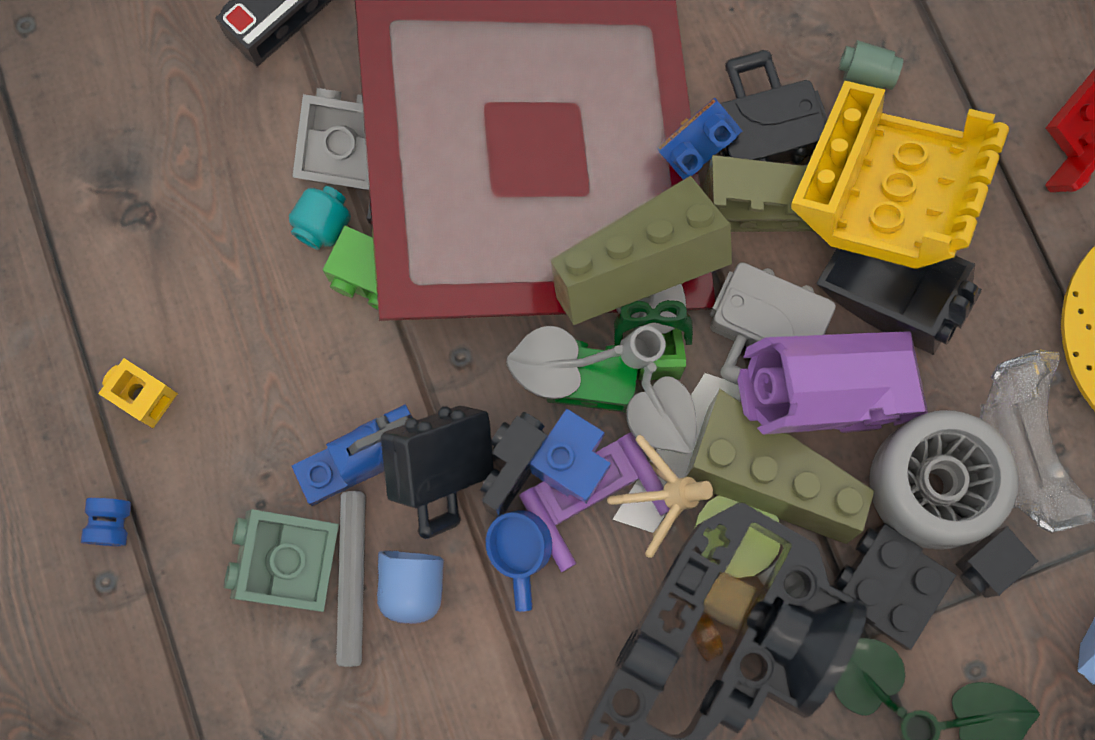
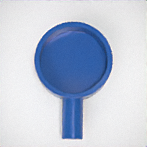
M515 510L497 517L492 522L486 535V551L493 566L503 575L513 578L515 611L522 612L533 609L530 575L539 572L548 563L552 553V537L547 525L539 516L530 511Z

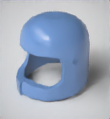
M379 551L377 602L381 613L388 619L399 623H421L433 618L441 606L444 560L440 556L431 554Z

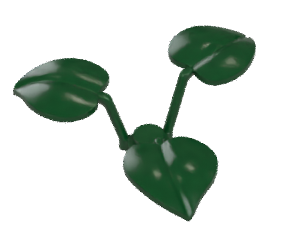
M860 638L846 669L833 689L839 701L847 709L862 716L873 714L883 702L901 718L898 725V733L901 740H939L942 730L960 727V740H1023L1030 727L1040 715L1037 708L1020 694L1006 687L988 682L970 683L954 693L951 704L957 719L938 722L934 715L924 710L908 713L905 708L899 706L889 697L898 693L905 682V667L901 657L892 647L884 642L869 638Z

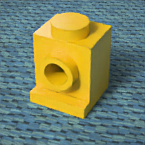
M123 358L119 365L113 366L107 372L102 382L103 387L98 393L151 428L155 427L178 394L125 358ZM140 387H144L134 400L133 395L135 390Z

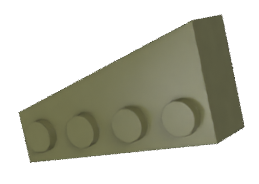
M689 176L551 259L550 263L557 300L572 324L576 325L732 264L731 224L695 180Z

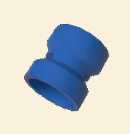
M86 498L85 513L88 516V525L82 529L81 543L101 546H126L128 532L124 529V522L130 515L131 502L109 498ZM97 518H98V519L116 520V522H112V521H99V520H97Z

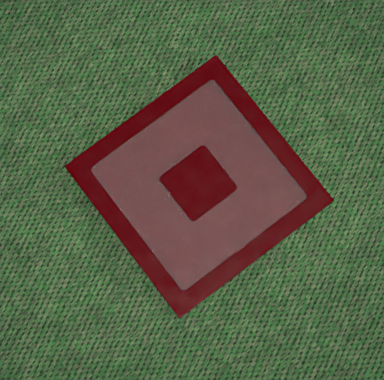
M354 0L379 321L566 315L556 297L550 260L683 181L657 150L660 144L682 126L680 123L683 120L691 118L676 0ZM697 171L691 177L700 187L699 173ZM712 272L681 283L685 294L687 310L713 309L716 301ZM614 309L607 313H618V311Z

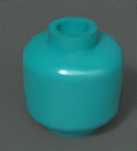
M325 186L323 190L316 188L306 189L289 214V223L293 227L291 234L315 250H320L322 246H334L344 226H347L351 220V213L344 205L346 197L329 186Z

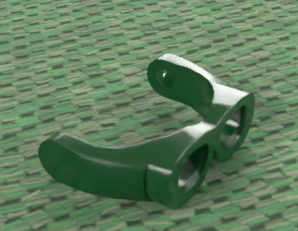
M635 301L622 306L620 314L614 321V346L621 344L624 332L650 323H658L683 331L685 345H692V319L687 313L686 306L680 301H663L654 309L644 301ZM637 312H645L647 314L645 317H631ZM662 312H671L676 317H663L660 314Z

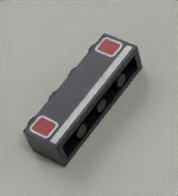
M230 0L215 18L225 37L258 67L332 0Z

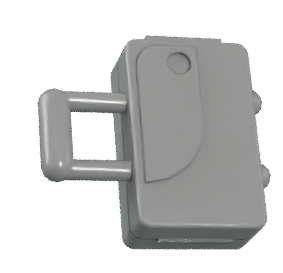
M744 262L739 263L734 273L729 271L710 313V316L713 317L710 329L734 341L728 357L721 368V376L725 380L738 385L737 379L742 368L735 365L743 347H748L766 337L825 335L836 308L835 303L832 300L815 294L811 286L799 287L775 276L774 271L770 268L761 270Z

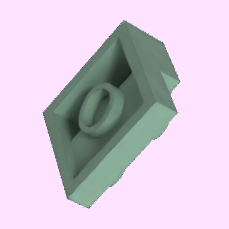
M253 509L246 511L245 519L237 518L233 531L232 544L240 545L237 563L229 562L225 573L224 589H231L230 599L324 612L339 524Z

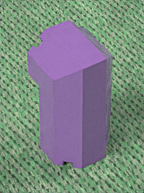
M911 331L766 337L746 348L744 358H751L748 369H740L737 379L743 413L750 421L758 420L762 426L757 427V429L763 435L838 429L842 433L881 429V425L894 423V426L906 424L915 417L928 413Z

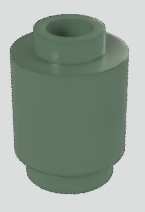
M857 40L853 47H845L838 70L844 71L843 80L893 90L903 66V58L895 56V51Z

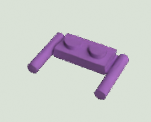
M632 432L595 452L609 461L611 467L587 503L572 495H569V497L565 496L544 481L519 495L526 510L539 516L547 525L552 537L551 555L561 572L568 570L577 563L555 525L561 524L634 483L637 479L641 481L646 492L663 490L664 486L642 448L636 442ZM664 500L652 501L660 516L669 512L670 508Z

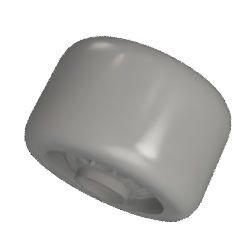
M953 410L925 413L908 421L891 433L876 452L869 476V487L874 490L872 502L882 521L918 546L929 549H951L976 542L990 535L1004 523L1012 511L1019 485L1016 461L1004 438L991 425L980 418ZM929 473L936 474L941 478L944 486L941 495L931 487Z

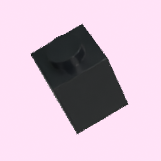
M1007 526L997 529L985 537L955 564L963 572L960 575L963 583L974 594L978 596L982 594L985 598L1000 596L1034 566L1038 560Z

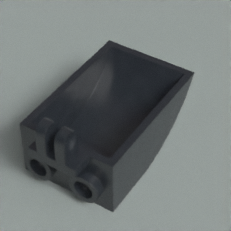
M836 248L816 283L846 310L882 332L911 331L914 346L932 355L935 354L940 343L947 345L950 342L957 327L962 328L982 290L973 283L975 264L958 256L915 269Z

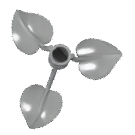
M682 284L638 300L648 303L653 309L660 302L667 300L680 301L686 306ZM622 307L617 308L619 314L621 312ZM637 312L631 317H645L647 314L645 312ZM662 312L660 314L663 317H676L671 312ZM658 323L634 328L635 331L627 335L620 345L585 358L577 359L578 344L574 337L563 328L545 326L535 329L526 335L507 356L506 364L515 380L529 392L548 399H559L569 396L579 388L581 377L577 367H584L620 356L627 366L635 369H644L642 387L645 392L634 395L627 406V423L632 434L635 437L642 435L656 449L683 454L693 451L697 434V421L690 393L680 381L670 376L662 377L651 385L652 373L657 369L654 361L659 359L665 350V340L662 334L668 333L675 328Z

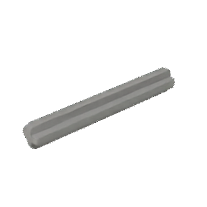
M346 491L341 494L336 663L341 667H356L362 663L366 496L360 491Z

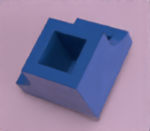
M566 409L529 463L531 473L565 496L569 497V495H572L587 503L611 467L609 461L595 453L604 437V432L569 409Z

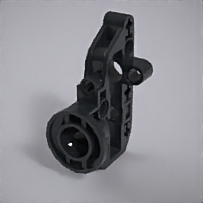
M737 503L698 524L681 547L637 629L633 630L616 660V667L591 711L581 740H591L593 735L602 737L605 734L609 724L605 720H600L605 712L615 722L627 725L623 732H620L615 726L609 740H705L719 724L737 734L742 730L748 719L754 721L766 697L803 718L809 717L824 703L846 669L860 640L866 622L867 606L829 584L819 549L814 542L747 504ZM749 527H752L783 546V551L759 596L750 608L734 643L690 725L679 734L666 733L646 722V717L659 693H663L664 686L673 668L683 656L681 652L706 608L704 602L717 578L725 573ZM717 528L721 531L719 539L724 542V545L711 549L707 558L700 555L705 551L709 543V539L704 536V531L711 532ZM790 572L798 573L804 581V590L797 598L791 597L784 588L785 578ZM679 599L686 603L681 604L676 613V618L681 621L679 628L670 627L665 632L662 629L664 621L659 618V614L661 611H671ZM749 653H755L760 658L762 664L761 672L753 679H746L740 670L741 660ZM627 688L635 691L638 703L633 712L629 714L617 713L612 703L617 691Z

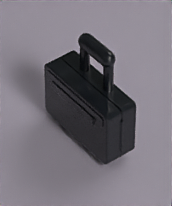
M767 50L729 59L725 64V70L729 75L736 99L720 104L743 132L728 146L719 151L720 156L774 163L792 161L795 164H800L804 161L805 157L813 155L828 118L818 90H814L811 81L803 80L781 86L772 60V54ZM764 67L771 89L746 96L739 73Z
M461 405L453 408L443 406L436 414L419 420L409 418L405 421L404 425L382 433L381 447L387 498L389 501L417 508L418 534L423 539H430L457 527L461 521L457 492L485 481L494 469L493 450L490 444L492 440L487 411ZM446 497L448 512L429 519L428 504Z

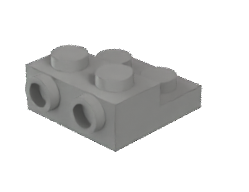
M317 88L316 96L303 94L292 177L369 190L362 95H357L355 103L342 101V92Z

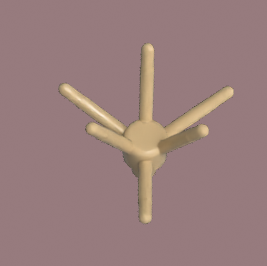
M638 435L636 442L652 461L650 464L657 476L667 483L663 490L609 496L607 502L610 505L664 500L670 510L653 532V540L645 552L646 556L651 558L664 540L673 522L684 509L694 508L698 505L699 500H712L715 496L712 485L708 481L696 482L691 477L678 478L642 435Z

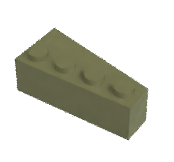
M719 389L708 407L685 477H691L696 482L708 481L712 485L713 494L745 503L753 508L773 514L779 519L844 544H848L862 533L874 490L788 433L763 435L757 429V427L762 426L758 420L750 421L744 415L742 403Z

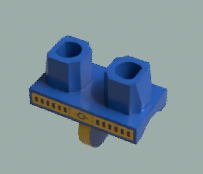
M714 97L689 120L687 118L680 123L682 126L660 144L657 150L684 180L689 176H693L712 158V155H716L720 150L728 146L743 131Z

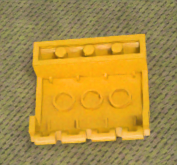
M844 81L793 198L791 209L831 247L915 269L954 258L957 250L967 248L970 245L977 225L975 218L980 216L988 193L987 185L991 184L999 161L998 153L1002 152L1009 127L1002 122L994 123L995 114L973 109L968 111L964 132L882 113L885 96L884 89Z

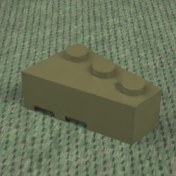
M712 155L703 184V191L731 224V232L814 231L791 209L793 198L808 165L799 166Z

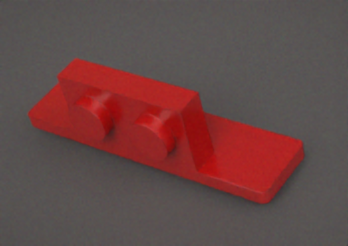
M1095 69L1045 127L1068 157L1046 183L1045 186L1050 192L1077 191L1090 181L1091 174L1095 170Z

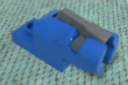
M406 404L327 443V449L292 465L309 505L314 506L384 472L381 435L385 431L404 425L407 419L413 418Z

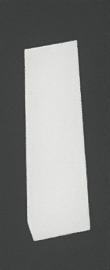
M707 373L703 375L691 394L697 421L695 445L708 407L719 389L736 400L741 401L738 385ZM656 450L678 478L685 477L693 451L683 454L668 450ZM658 476L662 485L665 486L667 482ZM639 479L629 494L646 492ZM647 501L622 504L613 520L653 533L665 515L660 516L653 502Z

